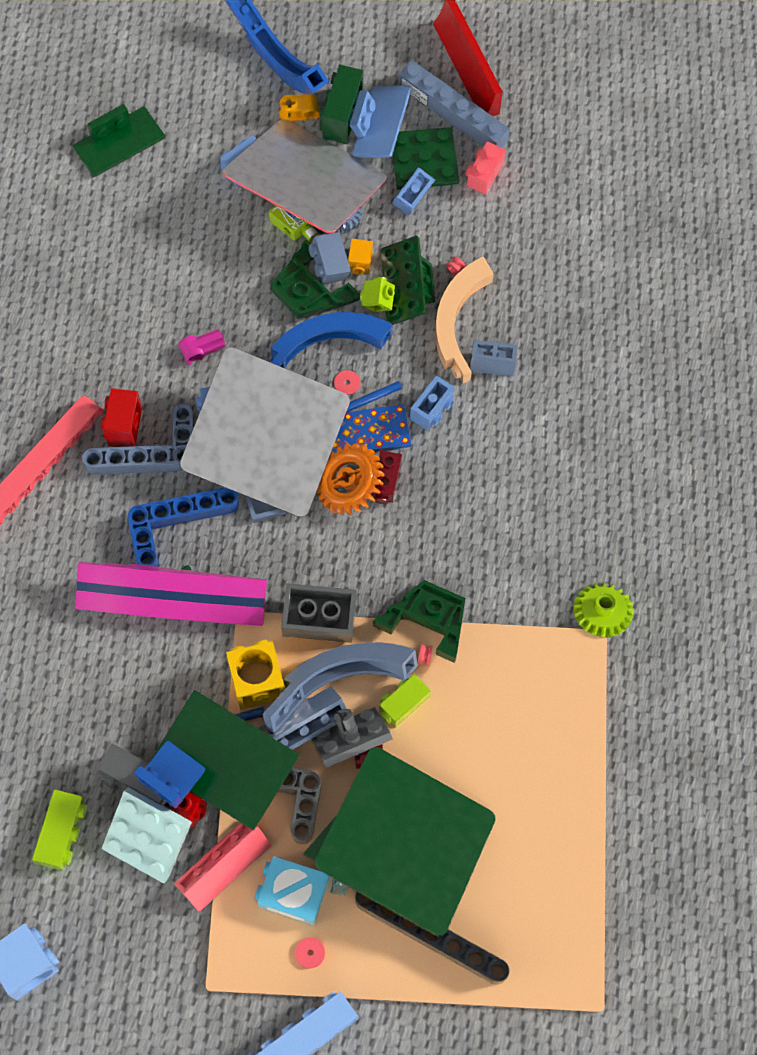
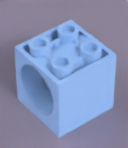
M25 923L0 940V983L7 994L15 1000L20 999L59 971L56 967L59 961L52 950L50 951L48 947L44 948L43 944L46 941L40 931L34 926L30 928Z

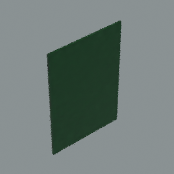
M193 690L151 760L167 741L171 742L205 768V772L190 791L254 831L300 754L196 690Z

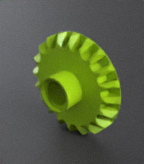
M595 582L593 584L594 588L587 585L582 591L580 590L575 598L573 611L576 621L585 631L598 637H613L623 633L630 626L634 614L633 602L629 600V595H621L623 592L622 588L616 591L614 584L609 588L603 582L602 587H599ZM600 605H605V606H607L608 608H607V609H606V608H603V607H601Z

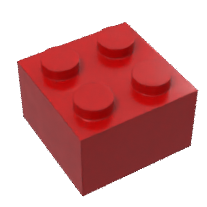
M111 388L110 396L105 398L106 416L101 418V430L104 431L103 437L107 440L108 446L135 447L142 414V405L138 391Z

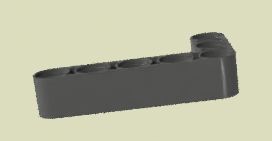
M292 768L288 774L293 778L292 783L289 785L282 784L278 792L296 795L291 835L293 840L301 845L309 843L313 837L321 793V778L314 771ZM308 779H313L317 782V785L313 789H308L304 786V782ZM303 803H310L313 806L312 810L308 813L302 812L299 808ZM300 826H304L309 830L308 834L304 837H300L295 833L296 829Z

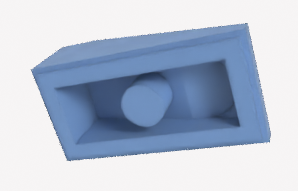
M418 167L395 197L392 204L410 215L435 179Z

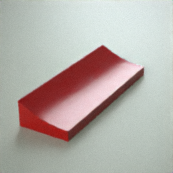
M444 0L442 9L433 26L472 102L493 117L499 115L503 91L455 0Z

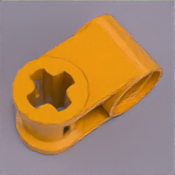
M315 94L285 95L280 99L281 109L279 115L282 120L307 121L310 118H315V120L319 118L318 98Z

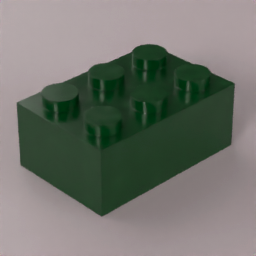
M339 64L337 72H333L331 77L332 88L327 89L325 102L327 103L325 107H321L319 119H322L320 131H322L323 139L347 144L352 130L350 127L352 115L359 93L363 91L364 70Z

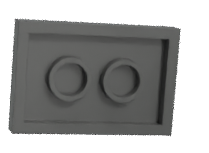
M373 707L355 716L350 709L339 710L338 714L334 715L336 725L311 739L327 768L392 740V736L380 714Z

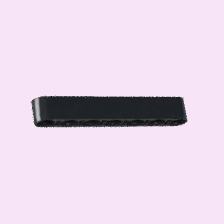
M356 892L355 902L361 911L491 984H502L509 976V966L504 960L456 933L447 930L444 935L438 936L437 940L429 941L425 937V929L418 925L412 929L406 928L403 925L404 917L396 913L392 916H384L381 912L382 905L375 901H372L370 904H363L359 900L362 894ZM450 941L457 942L460 946V951L450 953L447 950V943ZM473 953L479 954L482 958V963L478 966H474L469 962V956ZM493 966H500L504 970L502 978L492 976L491 968Z

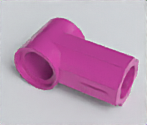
M219 329L198 337L194 335L187 336L178 343L185 361L189 365L198 359L200 361L203 360L205 355L226 348Z

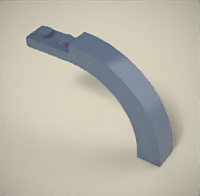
M366 642L333 648L310 658L283 679L285 690L279 694L278 698L263 713L266 730L275 734L309 695L335 680L354 675L378 674L405 681L418 666L415 649L392 643Z

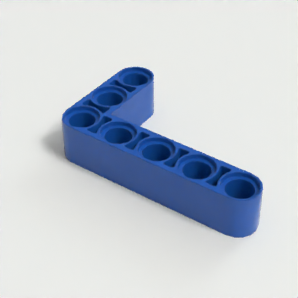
M220 488L132 507L128 512V521L137 564L158 567V557L152 529L233 513L239 507L238 493L227 488ZM226 498L234 499L230 504L223 502ZM205 502L212 504L209 508L201 507ZM182 507L190 508L185 513L179 512V509ZM161 511L167 512L164 517L156 516ZM138 516L145 517L141 522L134 521ZM141 537L149 538L145 543L138 542ZM145 558L153 559L149 564L142 563Z

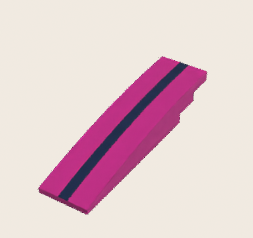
M81 561L78 563L75 609L190 621L263 626L267 579L138 564H99Z

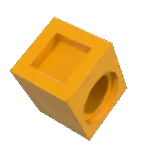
M351 239L348 263L352 273L363 275L370 272L373 241Z

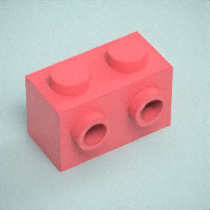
M486 142L483 148H479L475 156L476 161L474 165L470 164L466 171V176H468L467 186L486 195L504 164L506 150L490 142Z

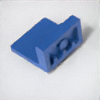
M167 741L144 769L142 766H139L134 774L139 782L176 809L203 775L205 768L171 742Z

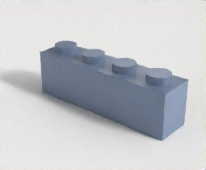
M330 686L302 702L275 734L267 731L265 724L258 729L293 750L336 725L334 715L338 714L339 710L346 709L342 698Z

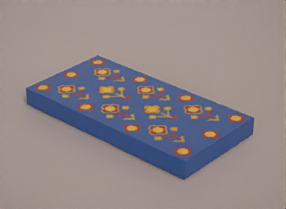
M404 404L346 412L332 451L336 453L339 446L344 449L348 443L351 446L355 443L360 446L365 445L374 452L411 447Z

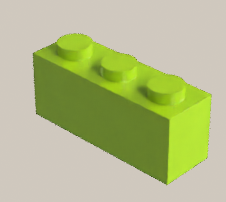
M54 789L32 858L35 864L64 871L65 865H70L73 851H70L72 842L78 840L80 828L77 825L79 819H83L87 811V805L84 804L85 800L82 796Z

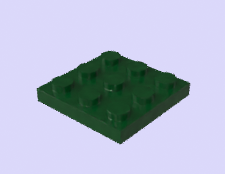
M452 127L399 131L392 154L396 190L404 187L418 167L435 179L431 187L459 184Z

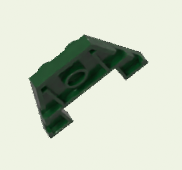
M307 239L270 285V290L297 319L359 301L360 293L349 282L331 293L305 267L314 259L310 255L309 245L311 243Z
M423 580L405 594L400 602L396 605H391L381 617L377 616L373 620V627L392 635L398 623L404 617L444 635L436 649V655L455 663L466 598Z

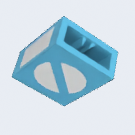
M273 856L272 861H267L264 867L263 876H266L263 886H258L255 894V899L258 900V907L314 925L330 877L321 871Z

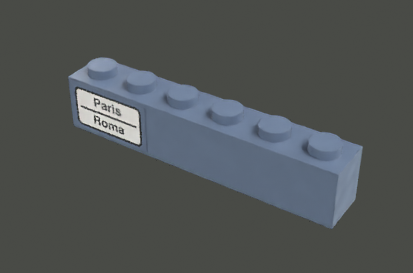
M413 60L399 72L398 86L409 85L411 87L410 96L483 147L486 142H490L502 148L508 142L510 128Z

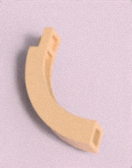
M484 256L473 261L454 277L446 288L437 311L435 331L440 360L444 369L451 367L454 377L456 379L460 378L462 384L471 380L472 372L458 348L454 324L461 307L467 299L493 281L494 273Z

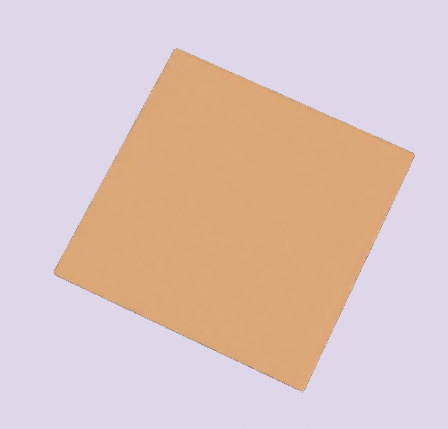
M264 612L263 626L235 624L233 647L253 646L255 642L260 640L273 641L282 679L310 658L344 645L366 642L402 645L415 649L417 663L421 644H424L425 647L433 646L429 667L425 663H421L409 676L410 679L415 674L431 691L430 698L396 728L391 723L389 725L386 724L391 733L392 740L383 743V750L490 809L494 813L495 823L448 930L504 960L508 964L510 972L504 983L499 985L491 984L361 911L355 902L357 891L332 877L329 879L314 925L258 907V900L255 899V894L258 886H263L266 878V876H263L264 867L267 861H272L273 856L318 870L315 866V860L303 856V853L334 817L337 816L359 769L356 770L355 756L326 768L310 739L293 749L300 756L292 768L314 771L321 778V793L313 837L309 843L301 845L293 840L291 823L296 795L277 792L257 825L269 840L271 846L212 901L206 989L212 992L326 997L333 991L336 994L341 991L346 999L601 1012L604 1009L607 637H598L584 629L462 623L456 662L453 663L436 655V649L444 635L410 620L401 619L391 635L373 627V620L375 618L355 617L352 643L282 636L281 629L283 613ZM251 663L241 671L239 677L246 683L260 684L267 680L268 676L272 673V669L263 663ZM378 674L348 676L322 686L304 701L332 686L342 698L346 709H350L354 716L373 707L380 714V700L388 692L394 693L398 689L397 685L402 680ZM231 675L228 711L237 714L259 707H264V710H266L273 703L269 702L240 710ZM263 717L246 721L256 728L265 724ZM288 775L283 785L291 784L293 778ZM308 779L304 782V786L308 789H313L317 785V782L313 779ZM303 803L299 809L304 813H308L312 810L313 806L310 803ZM221 810L217 843L240 823ZM304 826L298 827L295 831L296 835L300 837L306 836L309 832L308 828ZM361 895L359 898L363 904H370L373 901L364 895ZM384 906L381 908L384 916H392L395 913ZM407 919L403 920V925L408 929L416 926V924ZM427 930L424 933L429 941H435L438 936ZM305 938H316L325 948V958L315 968H305L296 959V947ZM450 941L447 943V950L450 953L460 951V946L457 942ZM309 950L307 954L311 956L313 955V951ZM473 953L469 956V962L474 966H478L482 963V958L479 954ZM493 966L491 974L495 978H502L504 970L500 966Z

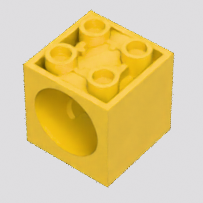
M260 640L255 642L253 646H236L231 651L226 652L240 710L273 702L285 690L273 641ZM251 663H263L272 669L271 675L260 684L246 683L239 676L241 671Z

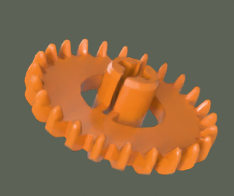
M348 443L344 449L339 446L336 453L331 451L330 458H328L316 490V494L320 495L319 501L324 503L323 505L326 509H330L332 513L338 512L342 516L345 510L347 514L352 515V508L358 513L361 512L359 509L360 504L368 508L367 499L375 502L371 494H380V491L375 486L383 485V482L377 479V477H383L384 473L378 470L383 468V465L376 462L380 458L374 455L375 452L372 449H368L365 445L360 446L355 443L351 446ZM352 463L359 465L360 468L353 470L350 467H342ZM344 487L349 493H339L337 489Z

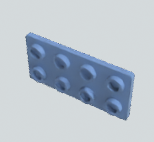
M409 85L374 86L371 95L368 90L360 91L350 122V127L357 137L353 150L355 158H390L392 156L411 93Z

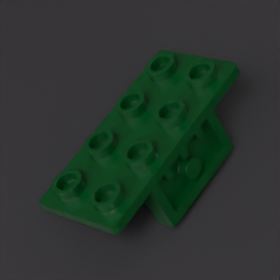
M122 104L87 123L90 135L73 144V149L92 176L96 177L165 139V134L144 106L129 114L127 107Z
M416 235L381 248L383 278H386L389 283L395 285L392 310L386 311V321L394 325L426 314V304L435 302L432 264L421 256L420 238Z

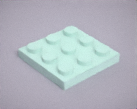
M128 787L123 792L101 849L158 881L165 883L171 874L192 822Z

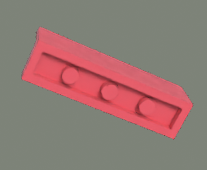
M239 823L173 884L197 911H201L271 846V843L258 826L253 831Z

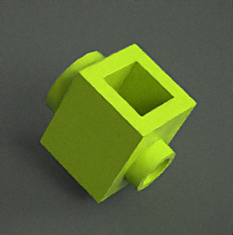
M374 277L373 280L364 281V289L360 293L361 306L373 312L392 310L395 285L389 283L383 277Z

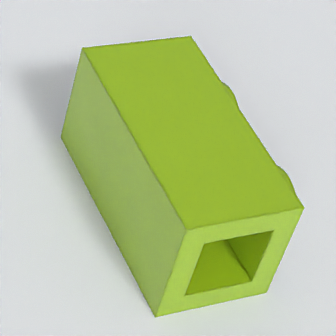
M415 674L410 679L408 677L405 681L402 680L397 685L398 689L394 693L388 692L380 700V716L387 725L391 723L396 728L430 698L431 691Z

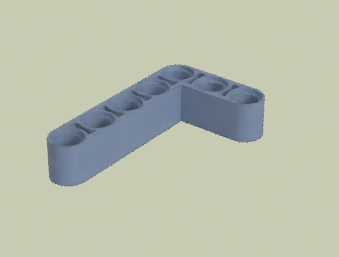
M182 403L173 409V445L91 448L86 450L82 456L86 471L93 475L184 471L181 468L179 458L183 456L194 429L192 408ZM181 415H188V418L184 420L179 419ZM182 435L189 436L186 440L179 439ZM162 456L167 458L163 462L156 461L159 457ZM139 457L144 458L140 463L134 462ZM114 459H122L117 464L111 463ZM91 460H99L98 463L94 465L89 464Z

